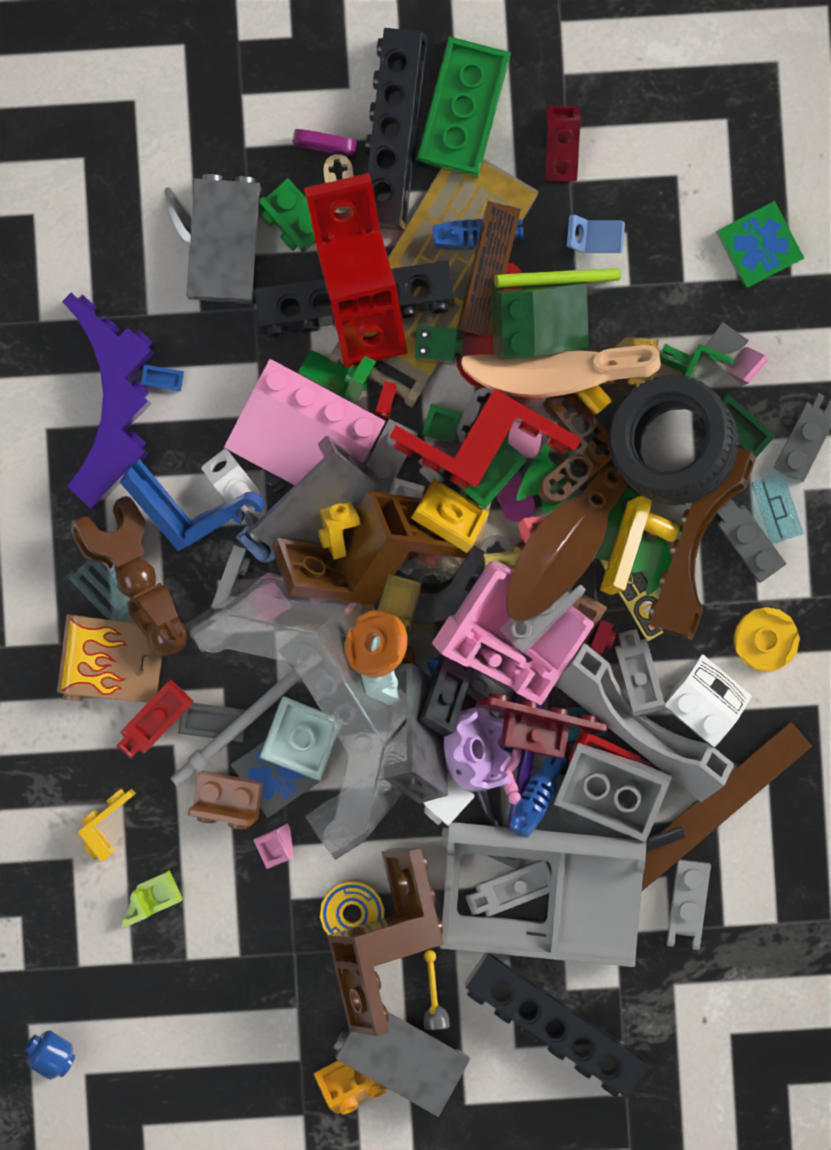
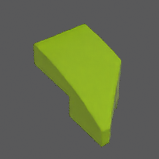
M170 870L140 883L137 889L132 892L127 914L122 921L123 928L183 900Z

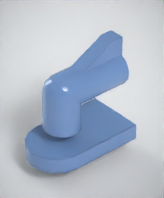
M248 525L236 536L260 562L266 563L274 560L275 556L269 546L264 542L261 544L257 543L248 534Z

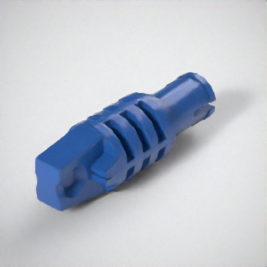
M483 219L456 220L434 225L432 230L434 248L459 250L476 248ZM522 219L518 220L514 240L521 241L524 238V231L521 228L523 226Z
M547 756L539 774H535L530 778L520 801L516 805L510 823L512 832L528 838L543 819L549 804L557 792V785L555 783L567 764L566 758L554 759Z

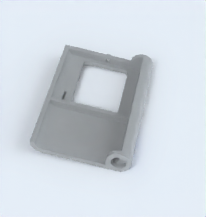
M452 822L449 828H443L441 847L447 848L448 855L442 919L443 934L441 935L443 945L440 946L441 949L635 967L646 842L639 839L534 830L527 838L512 832L510 827ZM469 853L548 861L552 868L547 919L543 922L459 913L457 903L462 855Z

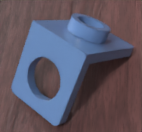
M570 215L567 247L581 253H621L623 250L625 223L621 220H586L577 215ZM577 225L579 227L578 241H576L575 230Z

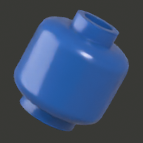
M50 1030L45 1031L40 1036L33 1035L24 1050L28 1053L27 1066L49 1080L58 1076L64 1077L75 1060L73 1045Z

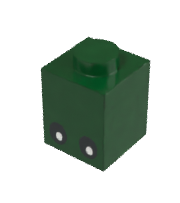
M418 325L415 349L416 362L455 365L456 357H462L463 338L458 337L457 329Z

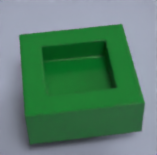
M430 404L421 436L452 445L462 413Z

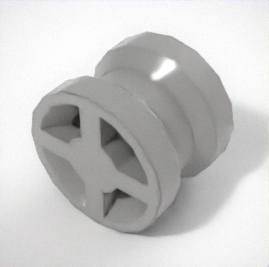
M501 535L487 537L482 542L480 548L485 551L484 554L513 551L510 541Z

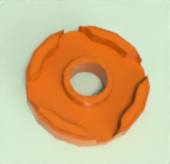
M382 610L368 611L359 616L354 622L356 625L353 630H349L345 641V654L350 666L356 669L358 673L370 678L383 677L393 672L401 663L407 650V633L404 624L397 616ZM379 636L380 645L372 652V640Z

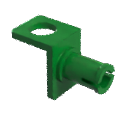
M665 344L662 348L663 354L660 353L659 355L661 364L683 373V377L689 376L691 379L694 377L703 356L731 368L735 364L733 358L699 344L696 352L692 353V355Z

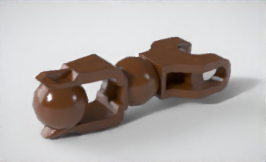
M123 496L117 499L113 506V514L118 526L116 532L106 533L100 531L91 519L86 516L72 520L71 533L82 555L93 562L105 565L110 574L116 573L117 589L124 596L131 598L127 602L128 613L146 636L148 646L155 653L165 657L175 655L183 650L187 642V631L185 625L178 618L169 590L165 585H161V583L156 584L154 568L148 561L141 559L145 555L141 546V538L145 532V520L132 498Z

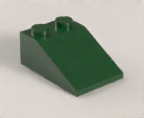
M587 283L491 290L493 355L502 359H515L589 348Z

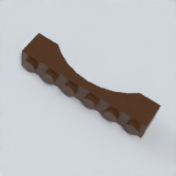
M737 447L736 462L733 464V469L730 470V475L725 478L726 481L721 483V486L714 490L715 492L709 493L706 498L693 501L690 509L684 511L681 519L683 530L680 539H675L670 551L672 561L669 570H664L659 582V588L662 590L658 601L654 600L648 614V618L651 619L650 625L656 630L693 641L703 612L695 581L696 557L700 541L718 510L731 498L746 489L756 461V457L750 450Z

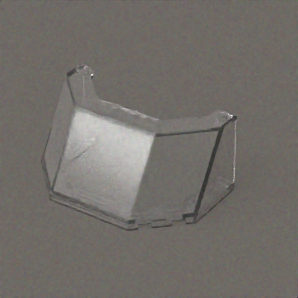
M267 572L185 623L184 626L202 653L204 651L217 653L227 648L289 662L296 669L349 754L340 794L305 816L321 843L336 860L363 843L403 794L402 791L384 780V767L407 760V694L397 688L400 700L391 705L367 696L361 673H358L348 663L345 654V641L349 630L352 631L356 625L354 622L359 616L365 614L360 603L292 596L288 594L281 575Z

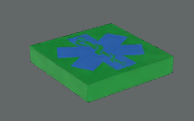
M775 201L716 232L745 289L804 259Z

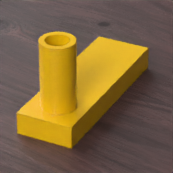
M639 496L627 502L600 591L613 595L625 590L643 530L669 542H673L676 539L680 529L679 524L650 512L652 500Z

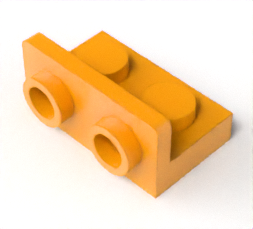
M339 1060L314 1073L329 1108L336 1114L341 1113L344 1115L353 1112L359 1107L358 1103L369 1097L370 1099L378 1098L388 1091L385 1086Z

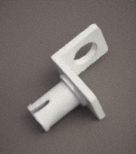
M227 449L222 450L201 468L227 502L245 492L260 494L259 489ZM227 461L222 470L213 472L214 467L218 463ZM249 504L240 507L245 513L255 509Z

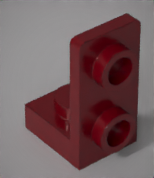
M546 106L547 143L546 181L575 182L578 177L581 124L579 106Z

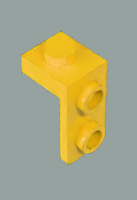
M120 789L106 800L110 806L102 813L95 809L81 820L84 827L78 831V834L85 841L83 848L92 859L98 858L103 862L116 851L96 825L134 796L136 793L133 789L129 790L126 794Z

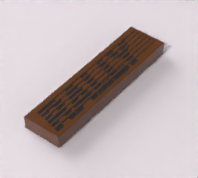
M487 201L457 327L458 330L491 337V290L502 289L495 287L494 278L495 275L506 274L521 212L520 208Z

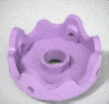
M471 708L460 711L453 733L447 737L444 736V754L447 771L462 788L468 791H484L502 786L510 781V776L504 772V769L510 762L512 755L510 751L500 746L504 719L491 716L488 709Z

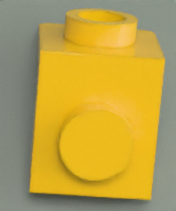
M351 502L335 504L320 510L323 529L318 530L319 539L323 549L328 548L333 559L346 556L342 530L360 525V518Z

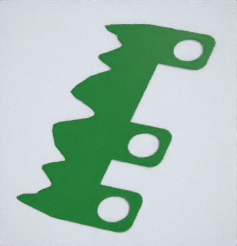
M547 443L526 471L517 495V501L523 500L528 495H539L538 488L541 481L559 466L550 461L548 452L551 447ZM568 451L569 457H570L574 452ZM564 477L556 484L551 485V488L548 490L550 494L558 493V490L567 483ZM578 488L557 505L547 504L541 499L542 511L548 513L568 500L580 496L583 491ZM626 488L623 496L609 513L606 533L595 558L609 561L623 517L620 504L627 497L635 499L640 496L633 490ZM591 500L594 504L600 505L596 500ZM679 525V531L682 533L683 528ZM642 535L630 574L641 571L645 572L646 580L648 581L646 594L649 595L659 588L660 578L664 570H669L672 558H670L671 549L666 545L665 539L657 536L654 542Z

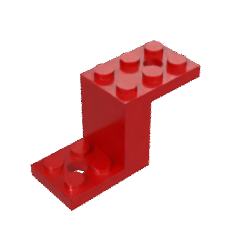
M362 174L304 188L316 249L333 312L344 368L359 365L364 356L378 361L408 354L396 283L380 231L370 174ZM340 207H350L346 212H335ZM377 331L373 336H364L368 332Z
M496 389L490 395L455 458L397 425L389 436L395 441L393 448L411 457L413 452L424 458L421 462L424 466L438 474L443 468L453 474L450 478L452 482L466 490L470 485L475 488L477 487L515 420L521 423L518 429L536 438L538 433L548 438L547 445L561 454L566 453L567 450L574 452L582 440Z

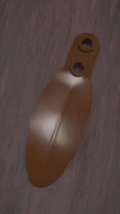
M606 466L600 469L580 496L568 500L553 510L529 537L516 562L507 589L506 609L513 620L527 621L547 610L580 579L593 561L606 533L608 515L623 496L628 486V483L619 474L615 466ZM608 478H612L616 482H611ZM591 500L599 501L600 505L594 504Z

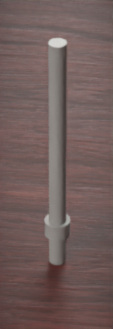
M317 649L311 652L201 751L197 749L188 757L189 762L171 777L173 783L180 787L197 771L201 773L210 765L209 760L318 665L324 659Z

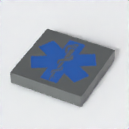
M264 741L232 763L231 766L240 778L263 782L260 808L266 817L269 818L320 781L259 758L265 743Z

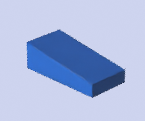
M143 365L140 384L142 386L181 392L184 371Z

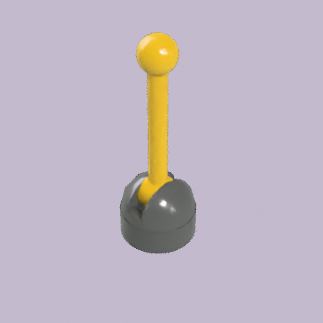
M427 950L423 958L428 966L431 1007L424 1013V1030L449 1028L448 1013L443 1007L438 1005L434 971L436 953L432 950Z

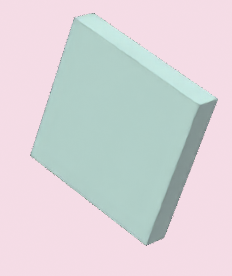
M283 696L259 758L321 781L343 719Z

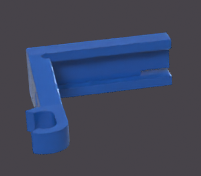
M140 459L129 465L122 476L123 478L119 481L178 551L196 542L231 519L241 524L245 512L240 507L249 504L255 508V512L262 513L265 507V501L259 494L245 492L227 503L193 517L191 521Z

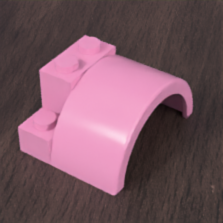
M490 561L454 617H448L432 644L442 655L466 667L469 665L510 686L516 693L542 705L594 626V623L579 610L571 606L525 653L533 659L527 663L525 657L517 650L518 648L499 630L511 618L506 609V596L514 569L500 562Z

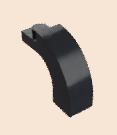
M473 545L455 574L440 583H422L397 570L374 606L397 616L401 620L409 622H436L453 616L464 602L485 567L481 563L485 551Z

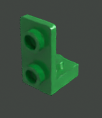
M310 351L298 374L355 404L369 380L376 361L364 356L358 367L352 365L348 369L315 351Z

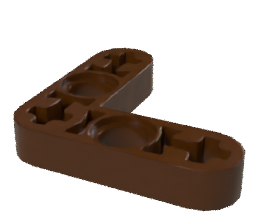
M574 393L562 395L564 400L562 404L557 406L552 402L555 396L547 397L543 403L544 409L557 425L582 439L577 446L578 450L539 484V496L545 503L550 505H557L564 501L611 460L610 448L608 447L609 433ZM573 407L575 410L565 419L563 414ZM574 417H581L586 421V432L579 433L573 429L572 419ZM594 431L596 435L586 443L584 439ZM603 443L606 446L604 453L596 454L594 450L597 448V445L599 446ZM572 461H579L584 465L586 472L583 477H576L571 473L570 463ZM564 477L567 483L558 490V493L550 494L548 490L551 488V485L556 484Z

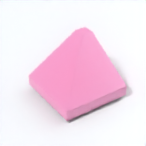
M288 823L253 839L267 869L294 858L291 830Z

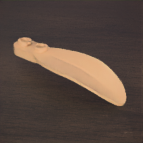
M638 345L606 349L599 353L592 351H567L515 359H502L495 355H468L462 358L461 365L471 378L485 387L493 390L496 389L501 393L512 396L543 398L578 392L606 381L648 377L658 371L661 362L657 348L651 345Z

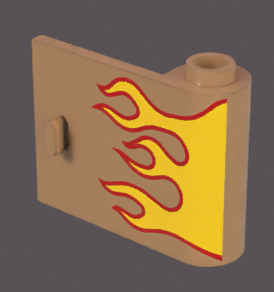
M67 614L57 692L63 693V699L82 702L83 696L148 703L157 694L162 655L155 653L148 646L146 636L136 623Z

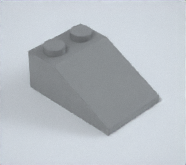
M578 743L554 805L646 842L669 787L672 775L643 763Z

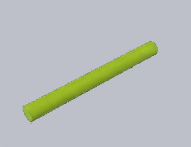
M619 268L500 274L495 275L494 283L496 288L619 281L621 272Z

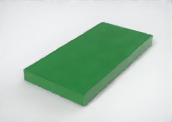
M448 37L416 162L475 178L479 177L511 52Z

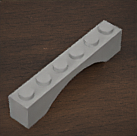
M585 643L579 647L555 683L558 688L593 716L597 717L599 721L606 724L609 729L660 770L672 775V779L700 802H703L725 786L734 763L710 744L677 735L659 726L644 714L633 717L629 700L614 678L609 662Z

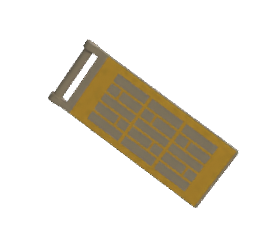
M483 159L478 178L440 169L409 221L406 231L402 233L388 259L391 269L449 260L455 307L449 308L448 312L442 314H431L430 311L418 312L415 317L402 319L408 354L382 359L381 361L415 380L416 383L412 389L375 367L369 377L371 381L383 387L385 380L396 383L395 395L405 400L404 404L413 408L438 365L435 363L416 362L415 349L418 325L456 329L458 327L476 248L460 250L434 248L433 226L456 220L483 219L487 201L520 208L519 219L523 221L538 196L536 189ZM418 286L412 291V295L423 297L428 293L429 289L424 286ZM377 331L368 332L364 336H373ZM338 341L328 359L336 364L338 362L343 364Z

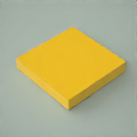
M433 479L411 519L468 553L489 513L440 481Z

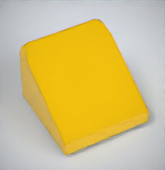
M599 385L574 392L594 416L611 403V399Z

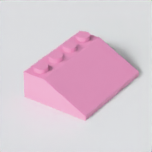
M270 359L224 448L296 485L324 458L318 443L326 435L363 463L385 420Z

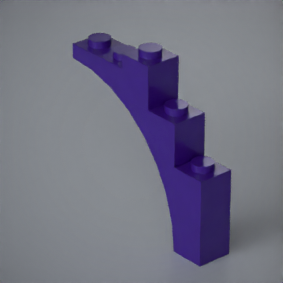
M71 292L62 302L79 320L92 343L100 367L103 398L101 420L95 442L82 468L67 487L88 507L95 510L120 484L119 481L123 478L122 476L129 465L138 459L142 461L148 454L143 449L146 442L133 430L129 434L125 431L151 404L145 398L149 392L138 381L134 380L132 384L128 381L153 356L154 352L149 348L153 342L139 329L133 333L128 327L118 337L116 334L120 329L108 317L101 321L93 313L97 307L83 294L77 298Z

